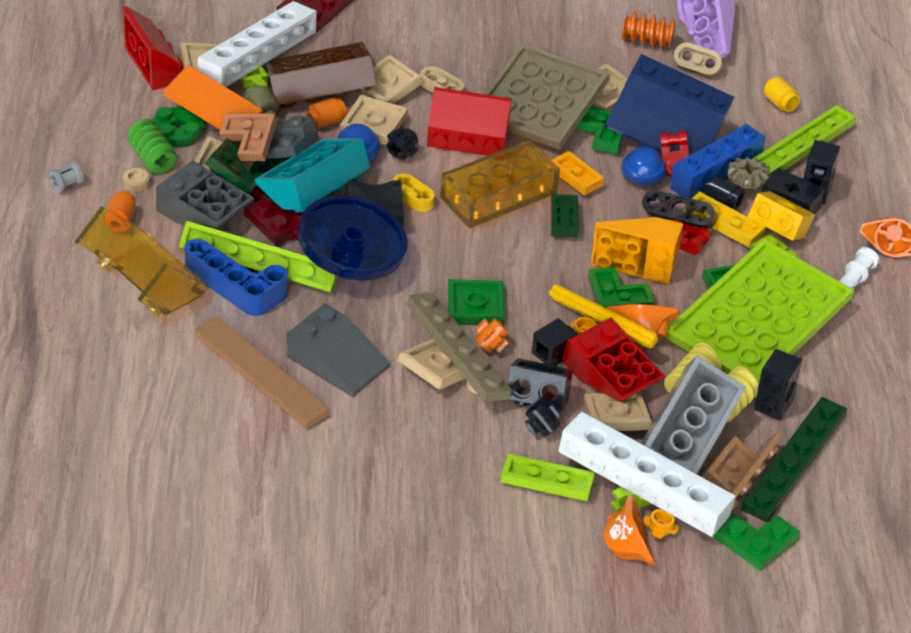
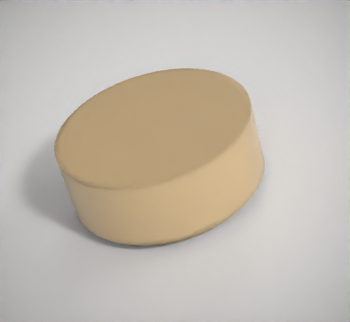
M131 168L123 174V186L130 192H142L150 185L149 173L144 169Z

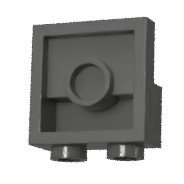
M294 116L288 120L277 118L278 121L266 159L296 157L319 138L314 118Z

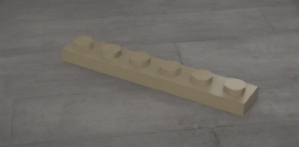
M433 293L409 295L407 306L484 402L508 400L512 389Z

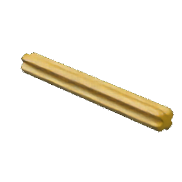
M559 284L553 285L552 289L549 290L548 294L552 300L598 323L612 317L633 341L647 348H653L659 340L655 332Z

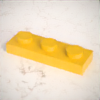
M698 192L691 198L707 202L717 211V222L711 228L748 248L765 234V226L702 192ZM693 209V214L698 215L702 221L705 217L709 218L710 216L707 210L704 214H701Z

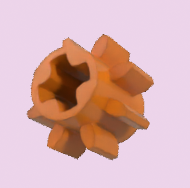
M496 318L490 323L484 319L476 327V331L479 334L475 337V340L488 353L494 348L500 353L509 344L505 337L510 332Z

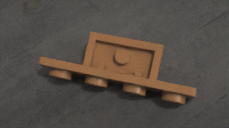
M779 431L763 443L756 454L736 436L732 437L703 473L702 477L736 497L738 495L742 496L753 484L750 481L751 477L755 478L766 467L763 461L770 459L780 447L777 445V442L783 435ZM735 497V500H734V504H733L732 510H733V509L737 506V504L739 503V501L736 499V497Z

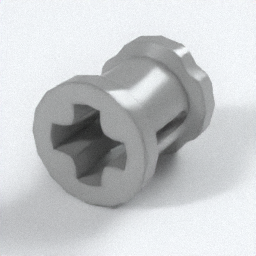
M75 161L69 162L67 167L58 171L53 169L48 172L49 182L57 193L63 192L65 187L74 183L80 184L84 181L82 170Z

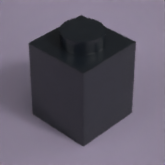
M557 318L533 333L532 354L544 364L556 366L562 362L567 341L578 335V333L571 326Z

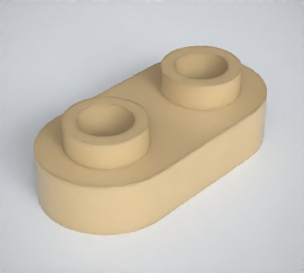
M682 43L674 51L676 63L684 69L712 77L719 74L723 68L721 56L713 50L692 43ZM691 53V59L688 61L684 60L685 54ZM715 61V65L712 68H707V63Z
M429 66L420 71L423 79L421 86L432 93L434 87L464 91L463 81L441 68Z

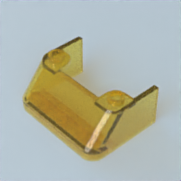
M102 206L74 241L99 257L96 262L108 271L114 268L124 275L142 292L138 300L157 316H160L161 313L168 315L202 297L209 288L205 282L153 236Z

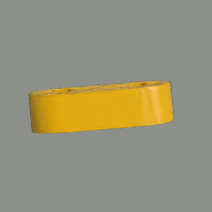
M399 174L393 178V180H401L402 202L418 212H428L433 209L435 193L431 188L410 174Z

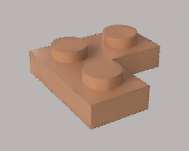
M225 114L219 135L222 141L226 139L241 141L238 150L240 161H266L278 120L275 114Z

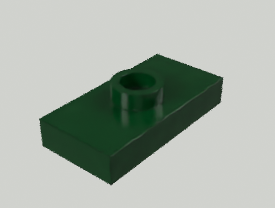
M551 194V236L578 238V195Z

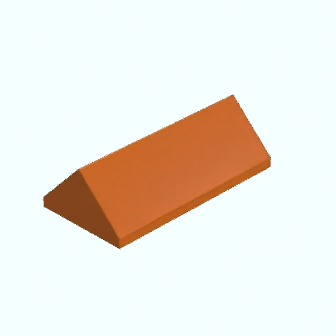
M187 65L163 92L164 96L218 129H221L225 114H265L263 109L190 65Z

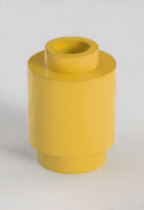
M782 77L772 78L765 84L764 96L778 109L791 112L797 108L800 103L798 91Z

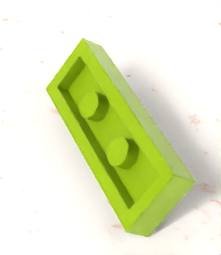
M508 453L500 482L588 502L594 483L595 472Z

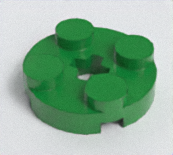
M161 107L157 109L156 116L153 118L156 126L165 135V138L173 148L191 146L194 144L195 139L199 136L201 139L204 135V120L184 107Z

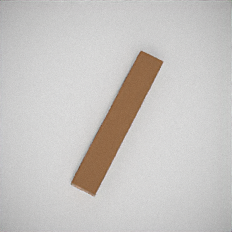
M216 316L195 329V336L304 428L308 429L329 416L328 407L219 317Z

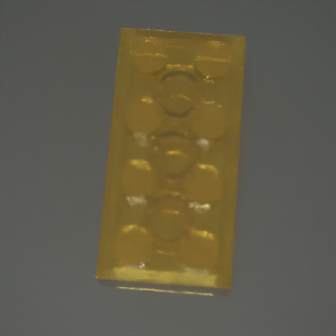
M529 139L442 173L440 198L469 228H472L547 198L551 194H557L560 168Z

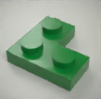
M590 107L576 129L596 133L592 149L617 154L623 135L605 127L612 111Z
M615 267L588 270V280L597 304L605 308L628 304L655 305L648 283L621 285Z
M734 513L713 537L761 571L799 540L800 531L778 515L757 530Z

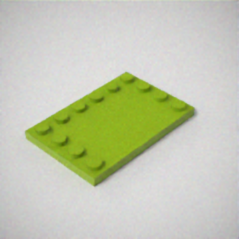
M763 239L668 326L666 339L687 352H690L697 343H706L714 349L716 355L721 360V371L728 375L736 366H743L759 382L762 368L775 349L794 355L853 298L854 289Z

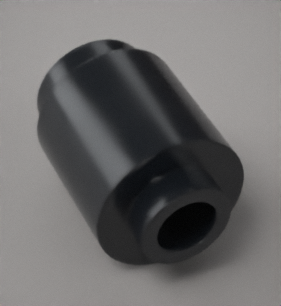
M717 175L712 179L709 178L703 188L705 195L734 210L738 209L745 194L739 185Z

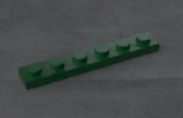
M821 397L743 501L741 511L766 523L770 521L846 417L847 408Z

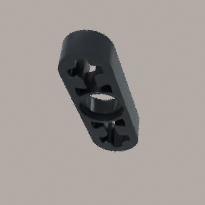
M658 190L647 192L642 199L643 208L654 217L666 220H679L690 226L705 227L707 229L714 226L718 219L717 211L707 202ZM658 198L662 204L667 206L665 209L663 206L655 205L653 209L650 202H654ZM684 203L686 204L685 213L680 216L674 215L673 209L675 205ZM693 209L701 214H704L707 210L710 216L709 218L705 217L702 221L698 215L693 214Z

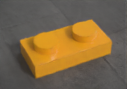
M570 151L549 162V169L584 196L604 186V177Z

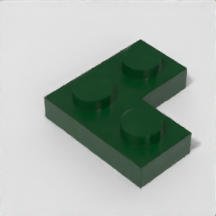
M226 139L204 164L210 168L211 172L222 177L245 193L250 194L257 186L255 182L257 177L241 165L243 161H240L238 157L239 147L229 139Z

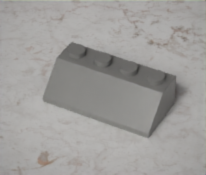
M697 355L684 368L640 444L697 474L745 391L746 386Z

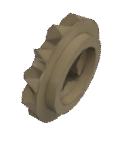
M747 156L744 160L736 158L735 162L729 163L727 171L731 182L747 189L762 187L770 174V170L766 168V163L758 162L757 158L751 160Z

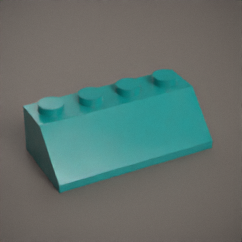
M323 138L303 150L296 157L289 158L255 178V182L282 209L294 210L296 213L310 209V205L314 202L326 199L328 197L327 194L332 191L344 188V184L348 181L359 179L363 172L370 169L362 138Z

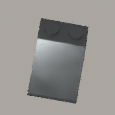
M326 303L287 333V358L351 397H354L390 366V362L346 315Z

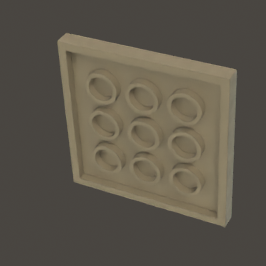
M521 43L484 94L512 98L509 123L510 133L561 150L610 81V74L607 71Z

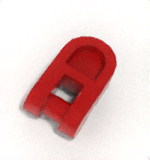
M686 130L678 131L679 134L668 135V132L660 133L666 174L671 178L673 164L689 156ZM680 144V151L670 152V145Z
M671 220V221L683 223V222H681V221H679V220ZM683 223L679 250L691 255H697L702 250L703 245L710 240V231L705 227L697 229Z

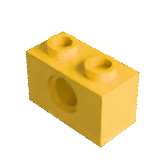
M768 191L757 193L747 217L794 241L806 237L815 214Z

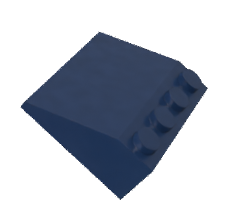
M641 54L625 83L605 127L642 145L654 147L661 154L660 133L668 132V135L679 134L678 131L686 130L689 155L714 142L729 114L734 96ZM680 144L670 145V152L680 151Z

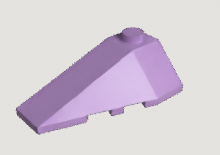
M677 0L679 18L686 25L688 33L694 38L697 45L717 52L721 58L729 55L735 14L734 0ZM709 61L707 64L711 65L715 61Z

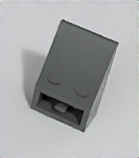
M193 160L156 186V211L175 223L185 224L186 221L206 227L218 228L254 201V197Z

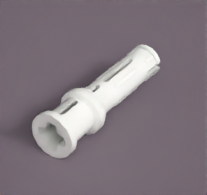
M868 247L860 248L856 253L854 261H850L846 265L845 274L839 281L852 289L858 283L864 282L869 276L870 269L875 268L879 263L877 253Z

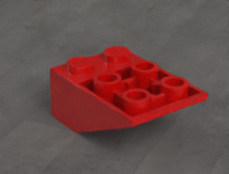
M612 317L569 339L561 360L568 369H573V374L579 381L619 402L627 400L665 378V375Z

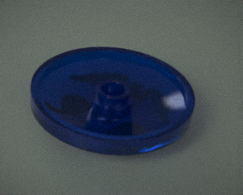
M330 196L311 203L303 211L297 229L300 247L314 264L333 275L351 280H375L390 275L402 264L408 244L406 232L394 215L376 203L353 196Z

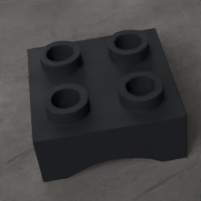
M357 180L348 181L347 198L349 202V228L351 232H369L363 225L364 222L361 218L366 219L370 225L377 228L380 232H403L404 209L401 180H392L377 185L365 184Z

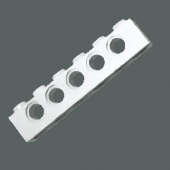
M292 1L199 56L197 62L198 71L225 87L229 86L257 69L259 65L265 64L316 33L317 11Z
M581 412L563 430L558 452L707 535L713 537L730 517L735 495L584 412Z

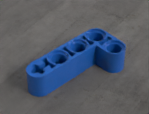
M202 239L189 240L184 246L185 270L251 316L265 314L288 296V272L280 265H271L255 275Z

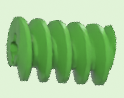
M146 118L132 125L128 132V142L146 165V168L154 174H164L170 171L177 163L178 157L174 152L173 146L156 126V123L152 119Z

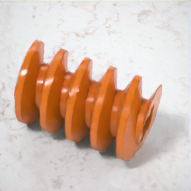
M634 11L631 17H628V14L626 15L622 30V40L626 41L631 36V42L636 43L640 37L642 45H645L650 40L651 47H655L659 41L661 49H665L669 43L670 50L675 35V20L672 19L668 26L666 25L665 17L662 18L660 23H657L656 15H653L651 20L647 21L646 13L642 15L641 19H638L637 11Z

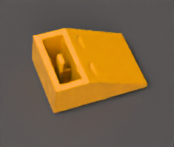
M658 217L596 222L591 265L600 268L615 267L616 271L670 285L678 262L683 223Z

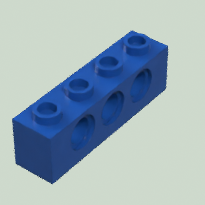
M745 124L673 164L670 189L680 196L693 198L698 192L704 193L703 188L709 178L712 179L717 175L728 180L727 171L729 163L735 162L736 158L744 160L747 156L749 159H753L761 154L764 148L765 136L750 125Z

